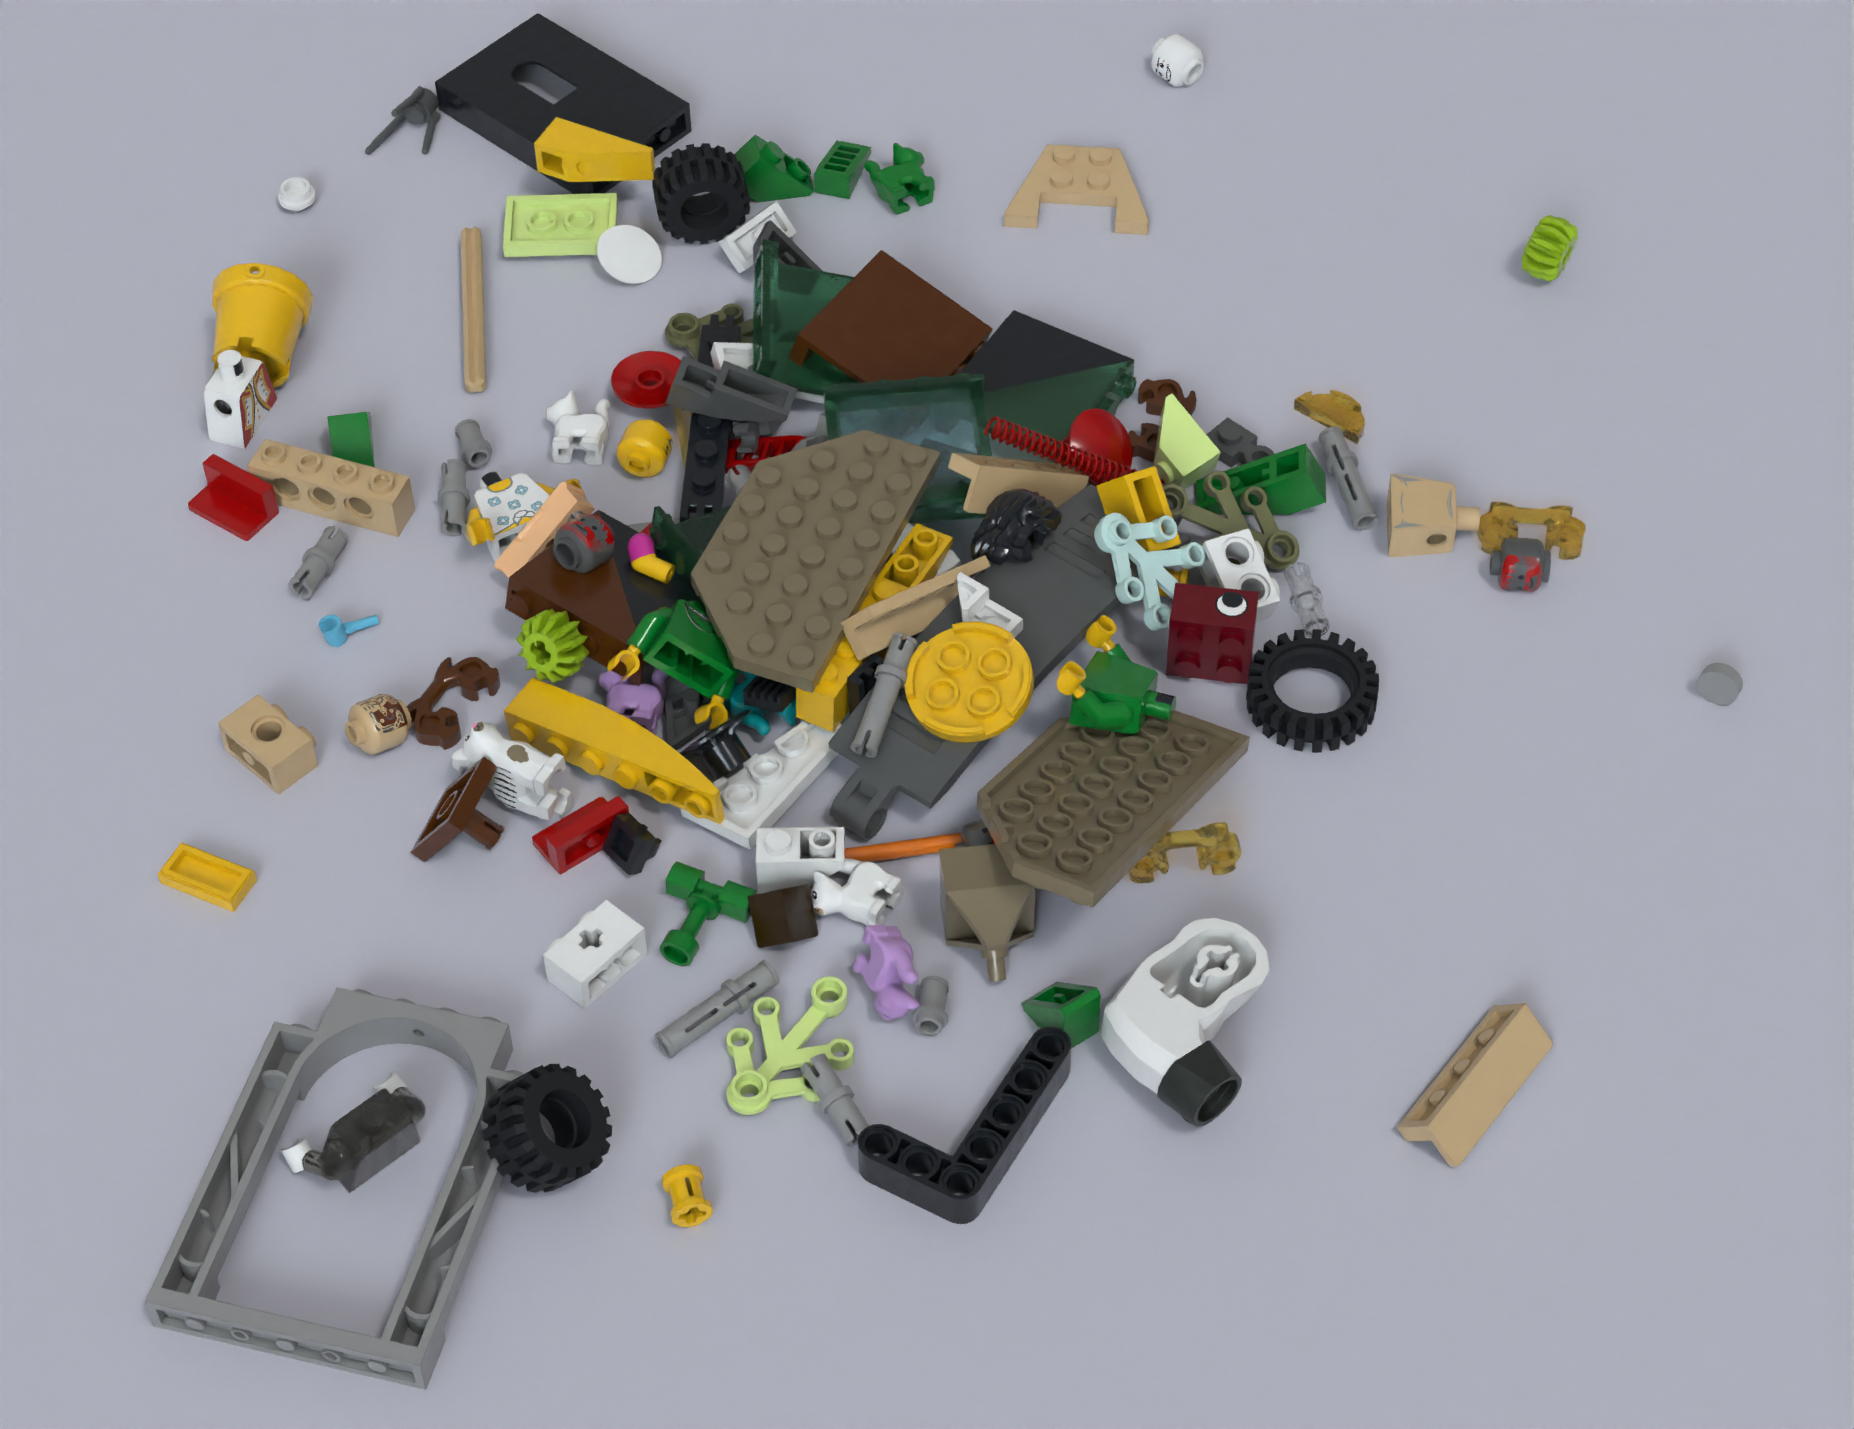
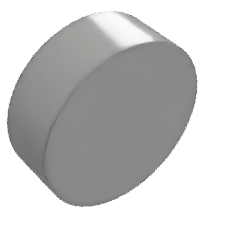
M1712 663L1704 668L1697 681V687L1700 694L1707 701L1717 705H1729L1738 697L1743 687V681L1740 674L1733 667L1723 663Z

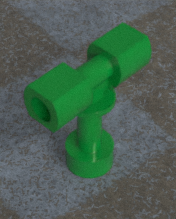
M676 861L666 878V894L685 900L690 912L680 930H670L659 947L662 956L675 965L689 966L699 950V944L695 938L705 920H714L721 913L746 923L751 917L747 896L757 894V890L730 880L722 887L706 881L705 871Z

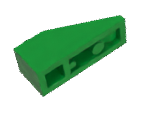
M1306 443L1223 471L1230 478V489L1242 514H1253L1244 511L1240 505L1241 494L1252 486L1260 487L1265 491L1267 495L1266 504L1272 515H1290L1326 503L1325 472ZM1205 478L1196 480L1197 506L1215 514H1223L1216 498L1210 497L1205 493L1203 489ZM1212 479V486L1217 490H1222V483L1218 479ZM1248 494L1249 502L1252 505L1258 506V498L1253 494Z

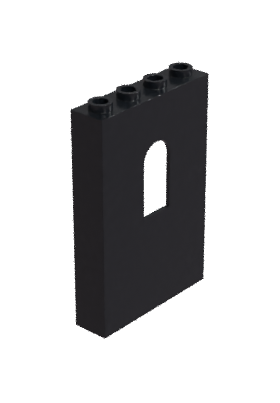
M539 13L435 81L440 111L536 171L537 163L534 143L556 117L651 147L654 151V158L692 131L690 104ZM536 64L562 78L577 89L557 103L552 104L516 82L511 75L519 66ZM541 173L573 194L606 193L621 182H567Z

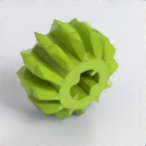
M1552 215L1540 219L1539 224L1535 226L1524 248L1525 252L1521 258L1522 269L1540 280L1544 279L1550 282L1558 278L1561 271L1565 269L1575 248L1574 245L1578 239L1577 227L1570 224L1566 219L1557 218Z
M553 609L544 610L536 614V616L527 619L521 625L522 632L516 638V641L523 647L517 655L524 657L528 662L526 670L535 669L539 681L550 679L553 683L556 681L560 682L579 672L580 668L584 666L583 660L590 653L582 645L588 636L579 633L577 628L580 621L570 622L567 611L556 613Z

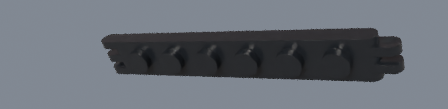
M711 314L710 325L702 324L698 362L714 368L710 354L714 342L740 343L741 326H734V315H726L725 325H719V314ZM692 412L680 508V524H689L690 513H696V523L705 520L706 514H711V518L722 514L732 420Z

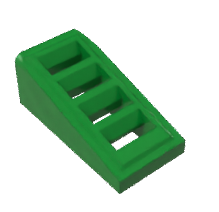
M836 140L814 173L815 192L850 199L862 174L864 164L868 161L871 154V147Z

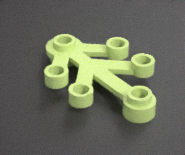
M828 976L818 979L811 988L812 1006L783 1040L778 1023L781 1018L779 1002L772 997H762L756 1000L753 1005L754 1021L761 1027L767 1058L756 1071L754 1070L751 1054L754 1051L753 1034L748 1029L741 1027L732 1029L727 1034V1051L734 1058L737 1073L729 1083L726 1092L728 1104L734 1111L744 1115H754L764 1111L773 1099L802 1095L804 1099L811 1102L820 1101L814 1089L807 1087L810 1083L805 1075L796 1078L774 1079L781 1071L801 1068L805 1062L813 1066L810 1059L819 1054H825L831 1067L836 1070L847 1069L853 1064L854 1047L850 1041L843 1038L834 1039L825 1045L802 1048L826 1018L836 1017L845 1010L848 1003L847 987L842 980ZM828 999L835 1000L834 1002H824ZM766 1009L774 1011L770 1015H763L760 1013L761 1011ZM738 1040L747 1042L743 1046H735L733 1044ZM838 1051L847 1053L844 1057H836L833 1054ZM747 1093H754V1094H756L755 1096H752V1097H745V1096H744V1095L747 1094Z

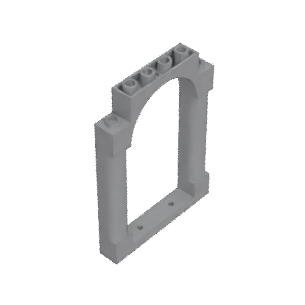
M336 987L317 1031L311 1030L302 1024L288 1025L274 1022L145 1301L153 1326L426 1390L446 1340L443 1330L504 1177L496 1169L499 1166L496 1158L490 1160L486 1151L491 1147L489 1141H483L482 1130L488 1128V1124L482 1120L484 1111L490 1109L488 1101L491 1096L496 1094L498 1089L504 1084L524 1074L515 1070L505 1072L513 1051L509 1024L502 1023L493 1017L479 1018L460 1014L450 1008L443 1007L437 1009L415 1004L408 999L399 998L395 1000L376 996L361 989L352 991ZM386 1044H413L428 1047L449 1056L468 1072L477 1087L475 1106L381 1338L215 1300L220 1290L217 1277L297 1100H305L312 1086L329 1068L351 1054L367 1048Z

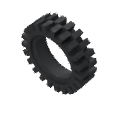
M1304 629L1294 630L1293 641L1290 640L1286 632L1278 635L1277 645L1270 639L1264 644L1263 652L1258 649L1254 655L1253 662L1249 666L1246 700L1248 714L1253 713L1252 722L1256 727L1263 725L1262 734L1268 739L1278 732L1276 743L1283 747L1286 746L1289 739L1295 740L1294 750L1303 752L1304 742L1312 743V753H1321L1323 742H1327L1330 751L1339 749L1341 739L1347 746L1354 743L1356 734L1362 737L1367 732V725L1372 724L1377 706L1379 673H1375L1376 665L1374 661H1367L1368 653L1363 648L1354 652L1355 642L1349 638L1342 645H1339L1340 634L1331 632L1328 640L1321 639L1322 630L1320 629L1312 630V638H1305ZM1297 668H1317L1339 676L1348 686L1351 696L1337 710L1314 714L1298 711L1283 703L1277 696L1274 685L1288 671Z

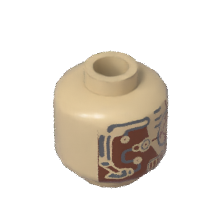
M379 694L357 702L350 708L348 722L345 724V732L352 745H358L365 753L374 755L400 746L406 740L412 725L411 716L404 702L395 699L389 694Z

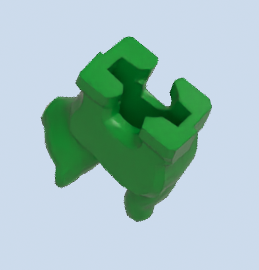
M894 143L893 166L881 170L879 164L875 161L868 160L865 162L864 168L869 172L878 196L889 204L895 214L898 215L910 210V206L902 200L905 197L913 196L920 207L933 201L934 179L924 174V170L921 167L924 164V157L921 152Z

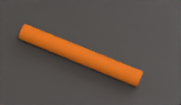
M961 832L845 848L844 858L863 862H877L939 853V849L955 848V844L962 842Z

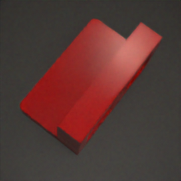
M215 454L209 456L202 463L208 485L188 502L191 512L244 541H249L279 514L273 485Z
M619 795L608 802L604 797H598L533 835V845L558 874L561 875L602 851L616 815L629 813V807Z

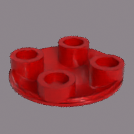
M1093 408L1081 412L1074 419L1069 435L1064 438L1063 444L1074 445L1077 449L1082 448L1083 451H1089L1090 454L1095 453L1097 457L1102 456L1111 462L1116 461L1117 464H1123L1124 467L1129 466L1131 468L1133 458L1131 440L1123 424L1113 414L1103 409ZM1094 475L1088 479V482L1095 487L1105 483L1102 482L1101 478L1096 480Z

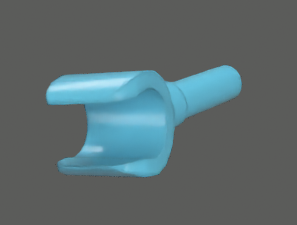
M327 615L319 621V627L327 643L334 647L343 645L347 641L348 634L379 625L377 615L342 623L341 619L336 615Z

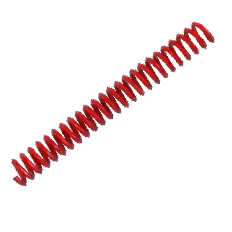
M999 416L993 417L987 423L984 430V435H988L990 425L994 420H997L998 422L991 433L992 440L998 438L999 443L1005 440L1007 446L1012 443L1013 448L1019 446L1020 451L1026 448L1027 453L1033 451L1034 456L1040 454L1041 459L1047 456L1048 461L1054 460L1055 464L1060 462L1062 467L1067 465L1068 469L1074 467L1075 472L1081 470L1082 474L1088 472L1089 477L1094 475L1096 480L1101 478L1102 482L1111 481L1114 472L1113 479L1119 478L1121 474L1124 476L1137 472L1136 469L1131 470L1129 466L1124 467L1123 464H1117L1116 461L1111 462L1102 456L1097 457L1095 453L1090 454L1089 451H1083L1082 448L1077 449L1074 445L1063 444L1061 440L1056 441L1055 438H1049L1048 435L1042 436L1040 432L1035 433L1034 430H1028L1027 427L1022 428L1020 424L1014 425L1013 422H1007L1006 419L1001 420ZM1160 479L1161 483L1165 484V481Z

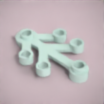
M1119 513L1108 514L1097 524L1094 537L1098 547L1112 555L1117 581L1115 592L1118 600L1123 604H1131L1141 600L1143 597L1145 606L1144 622L1146 626L1153 631L1168 627L1171 610L1167 605L1161 603L1158 586L1173 599L1175 583L1179 582L1164 567L1181 566L1184 569L1198 567L1204 563V549L1200 544L1191 542L1181 546L1179 549L1147 552L1136 541L1153 538L1154 541L1163 543L1175 538L1177 535V525L1172 517L1165 515L1149 523L1130 524L1127 518ZM1161 525L1165 529V534L1162 531ZM1189 551L1192 554L1193 560L1189 556ZM1129 559L1136 564L1139 579L1132 577ZM1128 586L1131 588L1132 595L1128 592ZM1156 612L1160 617V622L1157 620Z

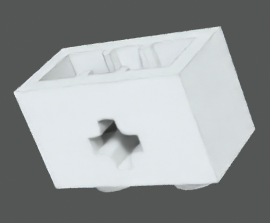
M605 900L594 911L591 910L585 913L578 924L564 937L555 939L543 954L547 981L586 1009L648 954L645 928L608 900Z

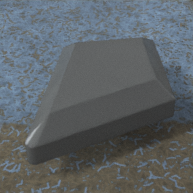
M687 689L665 698L667 740L672 748L677 750L710 727L712 722L711 715H709L705 722L696 724L694 713L699 707L709 704L711 698L709 699L694 689Z

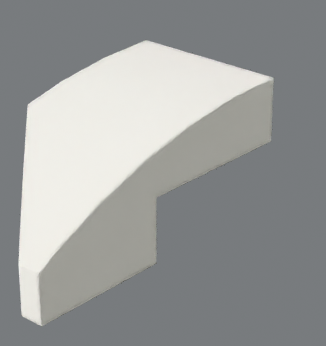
M962 572L957 575L962 622L978 621L994 624L1013 634L1014 638L1023 630V618L990 600L989 588Z

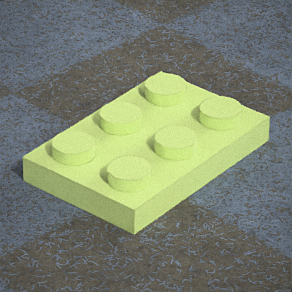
M617 193L506 196L503 234L504 257L597 255V243L600 236L607 229L617 225Z

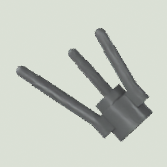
M418 86L407 99L392 110L391 114L395 117L394 120L365 149V153L370 155L407 119L415 125L428 123L422 147V153L428 154L436 124L441 118L440 113L436 111L439 106L437 96L431 90Z

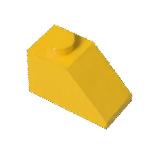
M1156 466L1124 475L1096 486L1106 515L1119 513L1125 516L1130 524L1149 523L1165 515L1172 517ZM1161 525L1162 531L1165 534V529ZM1178 532L1175 538L1163 543H1158L1153 538L1136 541L1147 552L1161 551L1181 544Z

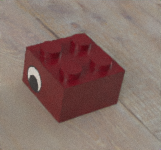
M1175 583L1169 623L1166 675L1247 684L1254 648L1259 592Z

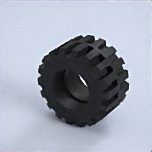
M702 143L701 147H694V144L686 145L687 149L682 151L678 148L671 152L672 157H664L660 161L661 167H657L654 171L652 188L659 221L666 232L671 231L673 238L679 240L683 237L685 243L693 244L694 241H700V244H708V240L713 239L716 242L720 241L724 235L733 232L736 226L744 224L746 221L745 215L750 212V198L743 166L740 161H737L735 154L731 151L726 153L725 148L719 145L711 148L710 143ZM709 192V193L704 194V195L693 196V195L698 194V193Z
M551 1063L545 1067L541 1065L504 1084L489 1099L488 1105L490 1109L484 1111L482 1120L488 1124V1128L482 1130L483 1141H489L491 1147L486 1151L490 1160L496 1158L499 1163L496 1169L502 1176L509 1174L511 1176L510 1183L519 1188L526 1184L527 1191L534 1193L541 1190L544 1193L554 1191L591 1173V1170L598 1168L603 1162L601 1156L607 1154L610 1148L606 1138L612 1136V1125L607 1124L606 1118L611 1115L608 1106L603 1107L600 1101L603 1098L600 1090H593L591 1088V1080L585 1074L578 1077L576 1069L570 1066L561 1069L560 1064ZM540 1113L552 1126L555 1143L545 1134L540 1122Z

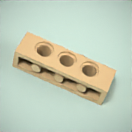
M268 439L263 441L247 465L250 474L273 485L277 505L396 537H399L415 511L409 476Z

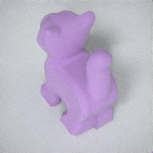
M657 668L652 674V684H640L638 686L629 680L622 681L623 677L612 670L610 672L608 670L602 672L599 684L608 692L606 707L637 722L640 726L656 735L657 722L664 711L667 689L665 680L668 674Z
M883 924L868 925L862 940L870 946L871 957L869 958L865 953L858 955L853 965V970L855 973L862 974L867 986L876 993L874 1008L885 1020H894L895 1018L905 1016L910 1009L920 1006L919 1001L902 987L903 982L912 985L918 981V974L914 970L912 963L913 951L911 945L902 937L897 926H884Z

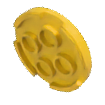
M978 621L952 624L953 628L937 634L928 642L923 641L913 653L906 670L908 674L906 684L904 683L906 698L917 721L935 736L960 743L987 740L1009 729L1027 709L1034 689V673L1031 661L1025 649L1014 638L1013 634L1002 627Z

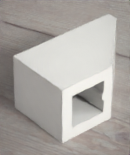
M757 828L756 874L758 894L809 884V889H811L815 884V872H820L829 877L844 868L845 828Z

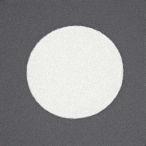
M616 225L607 229L598 240V259L605 271L615 279L629 284H640L651 280L659 272L662 263L660 248L651 235L644 230L631 225Z

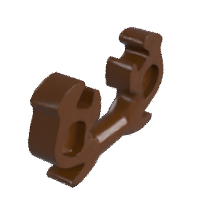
M1146 379L1138 388V403L1143 404L1146 402V413L1150 415L1160 416L1165 398L1173 394L1192 416L1196 409L1197 399L1193 390L1185 398L1179 383L1171 379L1156 381ZM1142 423L1141 436H1138L1134 430L1129 431L1128 435L1131 440L1133 457L1138 456L1154 462L1158 425Z
M447 657L439 665L433 682L421 697L407 706L411 722H414L417 741L423 745L440 746L444 750L455 746L462 738L457 713L446 707L433 712V707L448 689L455 686H460L462 696L471 701L479 700L478 691L483 688L488 689L489 696H494L500 688L498 669L491 668L478 657L466 658L453 666L451 657Z

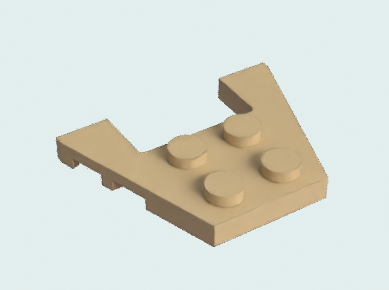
M1047 144L1004 213V227L1037 229L1041 203L1106 206L1116 208L1115 233L1148 235L1149 219L1120 148Z

